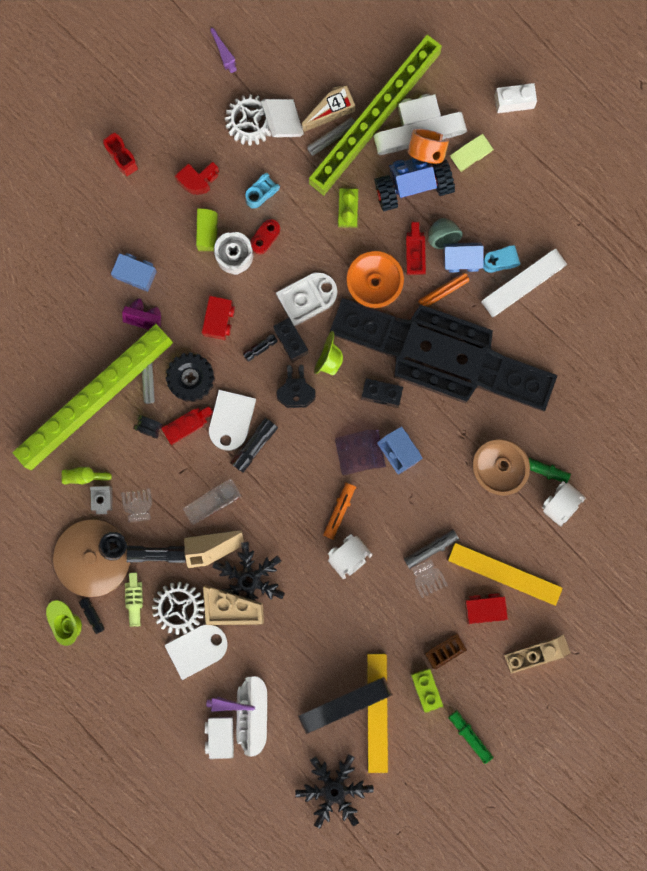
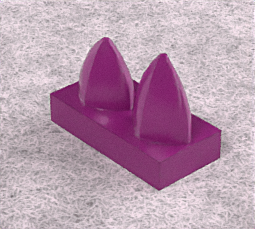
M140 298L132 302L129 307H124L122 312L123 323L150 330L155 324L161 328V312L158 307L144 312V305Z

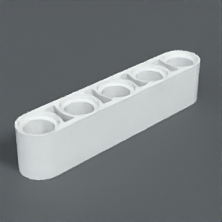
M456 112L376 133L373 137L378 154L385 155L408 149L414 129H426L443 134L442 140L462 135L467 132L462 112Z
M554 249L487 296L481 303L493 318L560 271L567 263L557 249Z

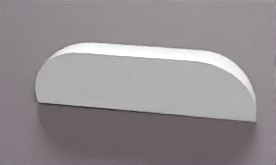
M247 677L242 686L238 687L237 703L255 706V710H237L236 738L237 743L241 744L245 751V755L256 756L264 748L267 738V688L259 677Z

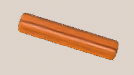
M464 272L421 298L418 302L419 305L429 307L468 283L470 280L468 275Z

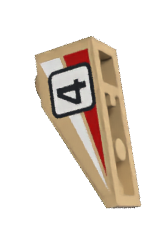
M347 85L344 87L337 86L327 94L302 122L303 132L355 112V103Z

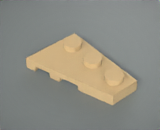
M206 585L203 587L206 625L264 623L263 603Z

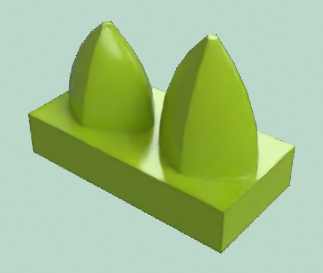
M340 188L338 227L357 228L358 189Z

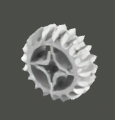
M250 94L249 99H246L244 95H242V101L236 98V105L230 103L231 110L226 111L228 116L225 117V122L228 123L226 129L230 130L229 135H235V141L241 138V144H244L247 140L248 145L251 146L252 141H255L258 145L260 138L265 142V135L271 136L267 118L261 129L258 125V121L265 115L262 101L265 99L260 101V96L258 95L253 99ZM251 107H252V108H257V109L254 110V111H250V110H248L247 108H251ZM241 111L243 118L236 125V116ZM247 117L251 118V120L253 118L254 124L253 122H247ZM247 129H251V130H253L254 132L248 133V132H244V131L247 130Z
M182 582L177 583V588H175L174 583H170V590L167 586H164L163 590L165 593L157 592L161 598H154V601L159 604L158 606H152V609H158L157 613H153V617L160 616L156 623L159 624L163 621L164 624L161 626V629L169 626L168 633H171L173 628H175V634L178 635L180 628H182V632L185 634L187 633V626L192 631L194 630L192 623L200 624L196 618H203V615L198 614V612L205 610V607H199V604L204 603V600H197L201 593L199 592L194 595L193 592L196 588L192 587L189 591L188 583L184 585V588H182ZM183 592L187 594L189 598L185 599L184 601H179L176 597H174L173 593ZM168 597L171 608L164 614L163 605ZM193 602L194 612L189 619L186 608ZM175 603L178 605L186 603L183 605L182 613L179 611L173 612ZM178 615L184 621V624H174L168 618Z

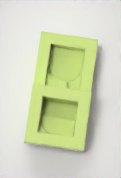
M484 134L450 155V157L462 172L494 149Z

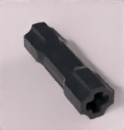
M264 418L255 433L236 454L230 464L244 473L278 427L267 418Z
M127 545L126 562L167 561L169 563H185V546L159 548Z

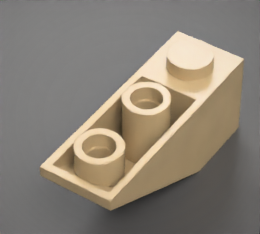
M242 530L184 538L185 558L188 568L207 566L240 548L241 542H244Z
M560 635L504 656L512 674L564 658L570 654V650L564 635Z

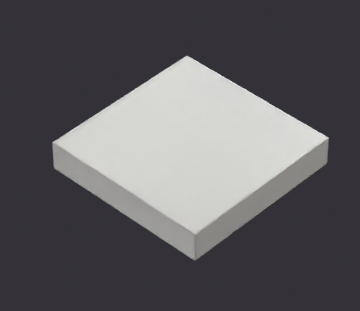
M265 99L262 101L272 137H301L304 135L293 99Z

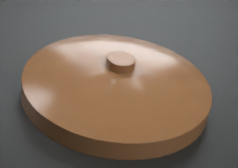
M85 520L72 525L64 531L56 543L53 563L59 580L68 590L85 597H98L114 591L122 584L131 566V562H126L127 549L124 555L115 561L103 558L99 552L101 538L109 532H118L123 535L119 529L104 521ZM110 543V550L115 549L116 544Z

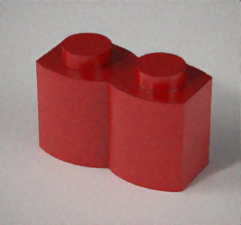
M113 133L103 140L109 156L115 160L123 175L129 176L138 170L133 154L126 148L118 134Z

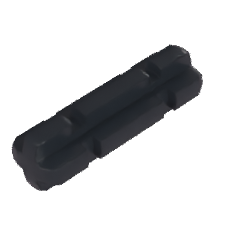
M274 334L268 335L265 340L262 339L252 346L250 350L248 349L243 352L244 358L248 362L251 361L255 355L258 356L269 349L270 345H275L278 342Z
M84 598L80 600L79 604L85 610L83 612L90 625L93 626L94 633L99 634L103 632L105 628L99 622L100 618L94 607H91L90 599Z

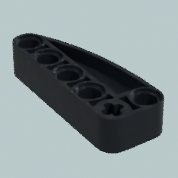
M385 677L298 717L305 733L308 734L386 699L393 694Z

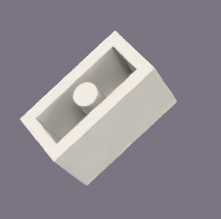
M535 84L497 88L495 92L497 113L534 109L537 103Z
M424 94L414 100L411 98L404 99L398 104L402 126L441 116L435 94Z
M210 717L208 722H205V734H209V742H205V753L209 754V759L233 758V717Z

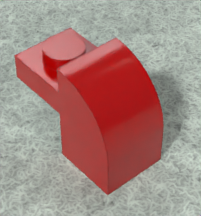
M212 162L198 174L188 163L175 175V178L188 193L202 195L210 191L208 182L211 183L218 177L219 169Z

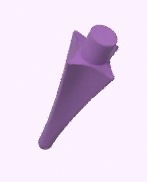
M211 28L210 31L217 44L225 70L229 69L230 73L237 70L235 65L237 64L234 56L221 41L215 29Z
M221 697L212 698V700L208 699L206 702V706L212 708L211 712L255 710V706L233 702Z

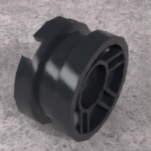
M138 415V422L134 424L133 430L158 439V431L162 429L163 424Z
M118 532L105 534L99 543L101 556L109 561L120 559L127 549V542L124 536ZM110 543H115L116 548L110 550Z

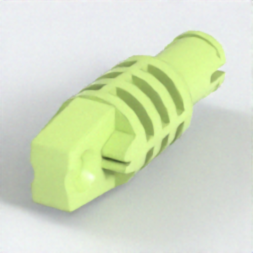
M137 572L129 573V583H125V607L129 612V627L141 626L140 609L143 606L142 582H137Z

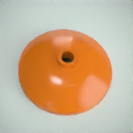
M370 251L360 255L352 262L347 273V287L351 296L358 303L369 308H381L394 302L400 295L404 284V274L400 264L391 255L380 251ZM376 279L379 283L373 285L371 281Z

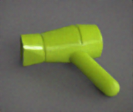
M89 467L62 470V483L65 485L70 483L86 484L92 482V480H110L112 478L110 473L93 472Z

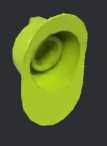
M331 331L326 339L321 356L315 365L314 374L322 371L335 375L342 364L343 354L333 344L334 331Z
M59 600L52 601L48 604L46 616L53 634L61 645H71L75 642L77 636L80 635L82 629L81 620L76 614L71 612L68 605Z

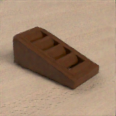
M455 634L424 654L433 670H436L467 651L459 635ZM453 640H455L460 650L456 651L452 644ZM445 645H449L453 652L452 655L449 654ZM440 648H442L447 658L443 659L439 652ZM434 652L440 660V662L438 663L435 661L432 653Z

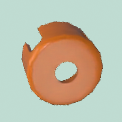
M414 129L407 153L411 157L423 162L441 163L445 158L449 138L442 141L443 134L426 129Z

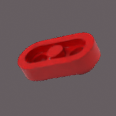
M266 220L252 237L250 243L254 253H266L280 234V225L276 220ZM273 226L274 230L268 231L267 228ZM257 241H262L263 245L257 246L256 243Z

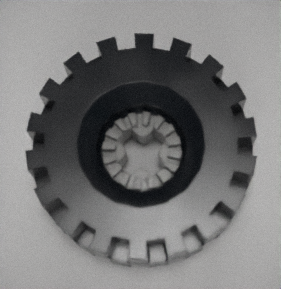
M189 352V354H181L180 357L176 356L174 361L169 363V369L166 370V382L170 391L178 399L185 402H196V400H202L204 396L210 394L209 391L214 387L215 377L214 371L206 358ZM193 373L196 379L189 383L185 377Z

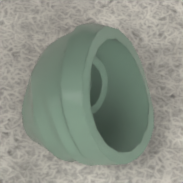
M447 218L435 221L428 232L429 244L435 249H444L443 244L458 243L462 238L460 228Z

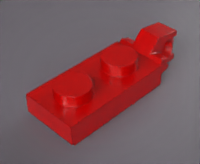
M412 222L411 233H407L406 236L407 275H426L424 232H419V222Z
M210 406L203 410L199 408L193 409L164 426L162 431L169 443L173 445L204 427L208 423L206 418L213 415V411Z

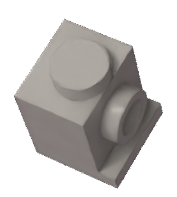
M90 487L91 510L96 511V514H107V511H113L112 487ZM99 497L104 498V502L102 504H99L97 502V499Z

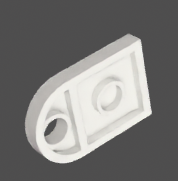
M313 273L276 292V295L294 326H297L329 309L336 301L337 286L330 276L323 273ZM324 283H329L332 286V290L327 293L323 292L321 286Z
M219 390L209 427L210 439L216 447L225 451H232L243 445L248 435L256 403L255 398ZM225 435L231 437V443L228 446L221 444V438Z
M203 625L164 646L183 680L219 661L226 653L228 642L225 633L220 628L214 625ZM214 634H219L222 637L220 645H214L211 642V637Z

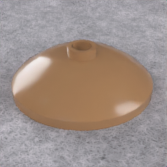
M493 439L483 444L476 452L473 460V470L477 481L484 489L493 494L504 496L518 492L526 484L530 475V462L525 451L518 444L507 439ZM502 461H506L508 466H504Z

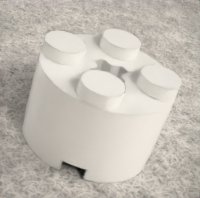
M228 232L217 239L214 255L222 270L237 275L249 268L253 261V250L249 239L239 232ZM237 250V255H234V254H233V255L231 256V253H230V252H231V251L235 252V251Z
M564 481L557 487L554 493L555 496H549L542 507L544 509L543 512L560 527L579 508L578 505L586 499L571 484Z
M352 534L343 540L344 544L340 548L335 547L328 553V562L342 579L346 578V573L350 576L366 563L364 559L366 556L369 558L372 556L370 550L359 537H354Z

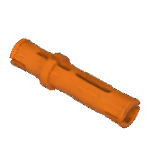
M345 482L340 497L336 499L337 504L323 536L334 540L347 507L351 505L350 500L356 489L355 486ZM339 513L338 518H337V520H336V522H335V525H334V527L332 528V526H333V524H334V521H335V519H336V517H337V514Z

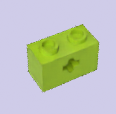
M430 668L410 674L424 713L443 707Z

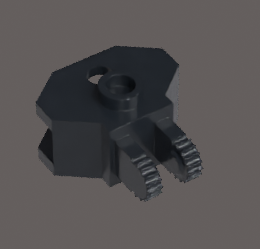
M287 365L288 379L277 390V401L286 408H306L316 400L315 389L308 385L304 378V365H299L298 368L300 379H292V365ZM294 397L300 398L298 401L293 400Z

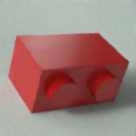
M209 296L202 329L203 336L226 340V336H230L232 325L229 324L230 317H234L236 306H233L232 300Z
M500 593L488 594L489 598L481 599V595L469 596V600H465L467 624L508 620L505 597H500Z

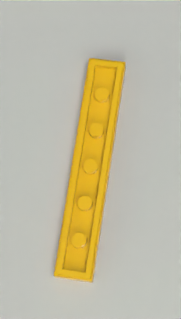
M457 543L454 544L448 559L451 563L556 606L563 589L560 586Z
M367 654V684L383 677L387 681V654ZM387 698L368 706V773H388Z

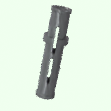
M454 529L440 538H434L435 541L403 558L409 569L435 553L443 552L447 546L460 540Z

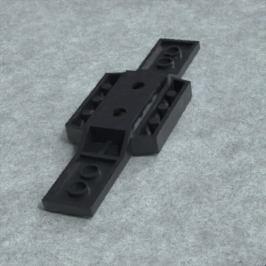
M342 298L330 332L334 331L335 337L396 358L394 378L465 404L475 389L479 388L545 412L558 376L491 350L493 330L424 305H420L412 318L407 320ZM423 341L431 343L429 351H423L420 348V344ZM459 354L467 356L468 361L466 364L461 365L457 362L456 358ZM409 357L414 360L437 367L439 369L448 371L450 373L459 375L461 377L470 379L471 383L403 358Z

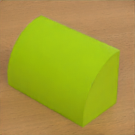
M197 208L198 251H214L218 236V213L213 210Z

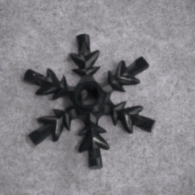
M241 542L242 553L237 552V554L242 559L239 562L244 566L242 571H237L235 565L232 568L228 561H225V565L217 561L214 562L212 568L222 571L219 576H229L228 579L234 577L237 579L236 585L229 584L230 588L221 589L222 591L239 596V591L243 590L247 594L244 598L256 601L255 599L259 598L254 595V591L261 589L262 595L266 592L270 600L273 599V595L283 599L285 592L276 589L279 586L278 584L268 585L269 581L263 583L260 580L262 575L269 576L267 572L277 571L274 566L282 562L278 555L271 561L266 557L263 565L259 563V568L253 570L251 565L255 560L251 559L254 551L249 552V542ZM247 576L251 577V578L253 579V581H252V582H248V581L246 580V577H247Z
M348 754L345 763L341 760L339 761L340 771L336 770L338 777L335 779L329 777L331 770L327 772L325 761L321 765L317 756L310 759V762L315 767L311 772L320 776L317 780L324 781V786L319 788L314 784L313 788L305 784L304 787L306 789L295 790L296 798L306 797V802L310 801L313 797H315V801L319 796L325 798V803L319 804L322 808L314 812V815H319L314 823L315 827L321 829L325 819L327 822L330 821L329 811L333 813L331 806L334 803L340 805L338 813L342 811L343 821L348 818L353 827L359 823L353 814L357 813L358 810L349 806L352 804L351 802H345V796L350 794L355 798L354 794L361 798H365L363 793H374L373 785L363 786L364 781L358 782L355 786L354 782L349 787L344 785V779L350 778L347 774L355 770V767H350L355 759L354 756ZM334 788L338 790V794L335 796L331 794V790Z

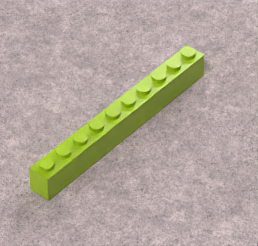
M429 35L425 36L310 176L309 185L323 196L328 192L396 109L398 104L401 103L441 53L442 45Z
M155 324L12 452L25 468L29 470L34 469L149 364L167 350L173 342Z

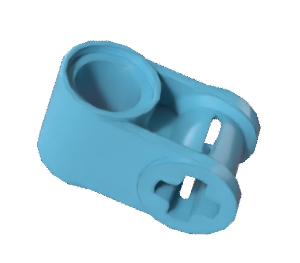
M268 173L263 174L246 191V204L250 208L260 207L280 189V185L275 184L269 178ZM255 194L259 198L256 201H252L249 197Z
M514 245L489 252L483 260V269L488 273L511 269L520 265ZM489 259H491L492 262H495V264L492 265V263H488Z

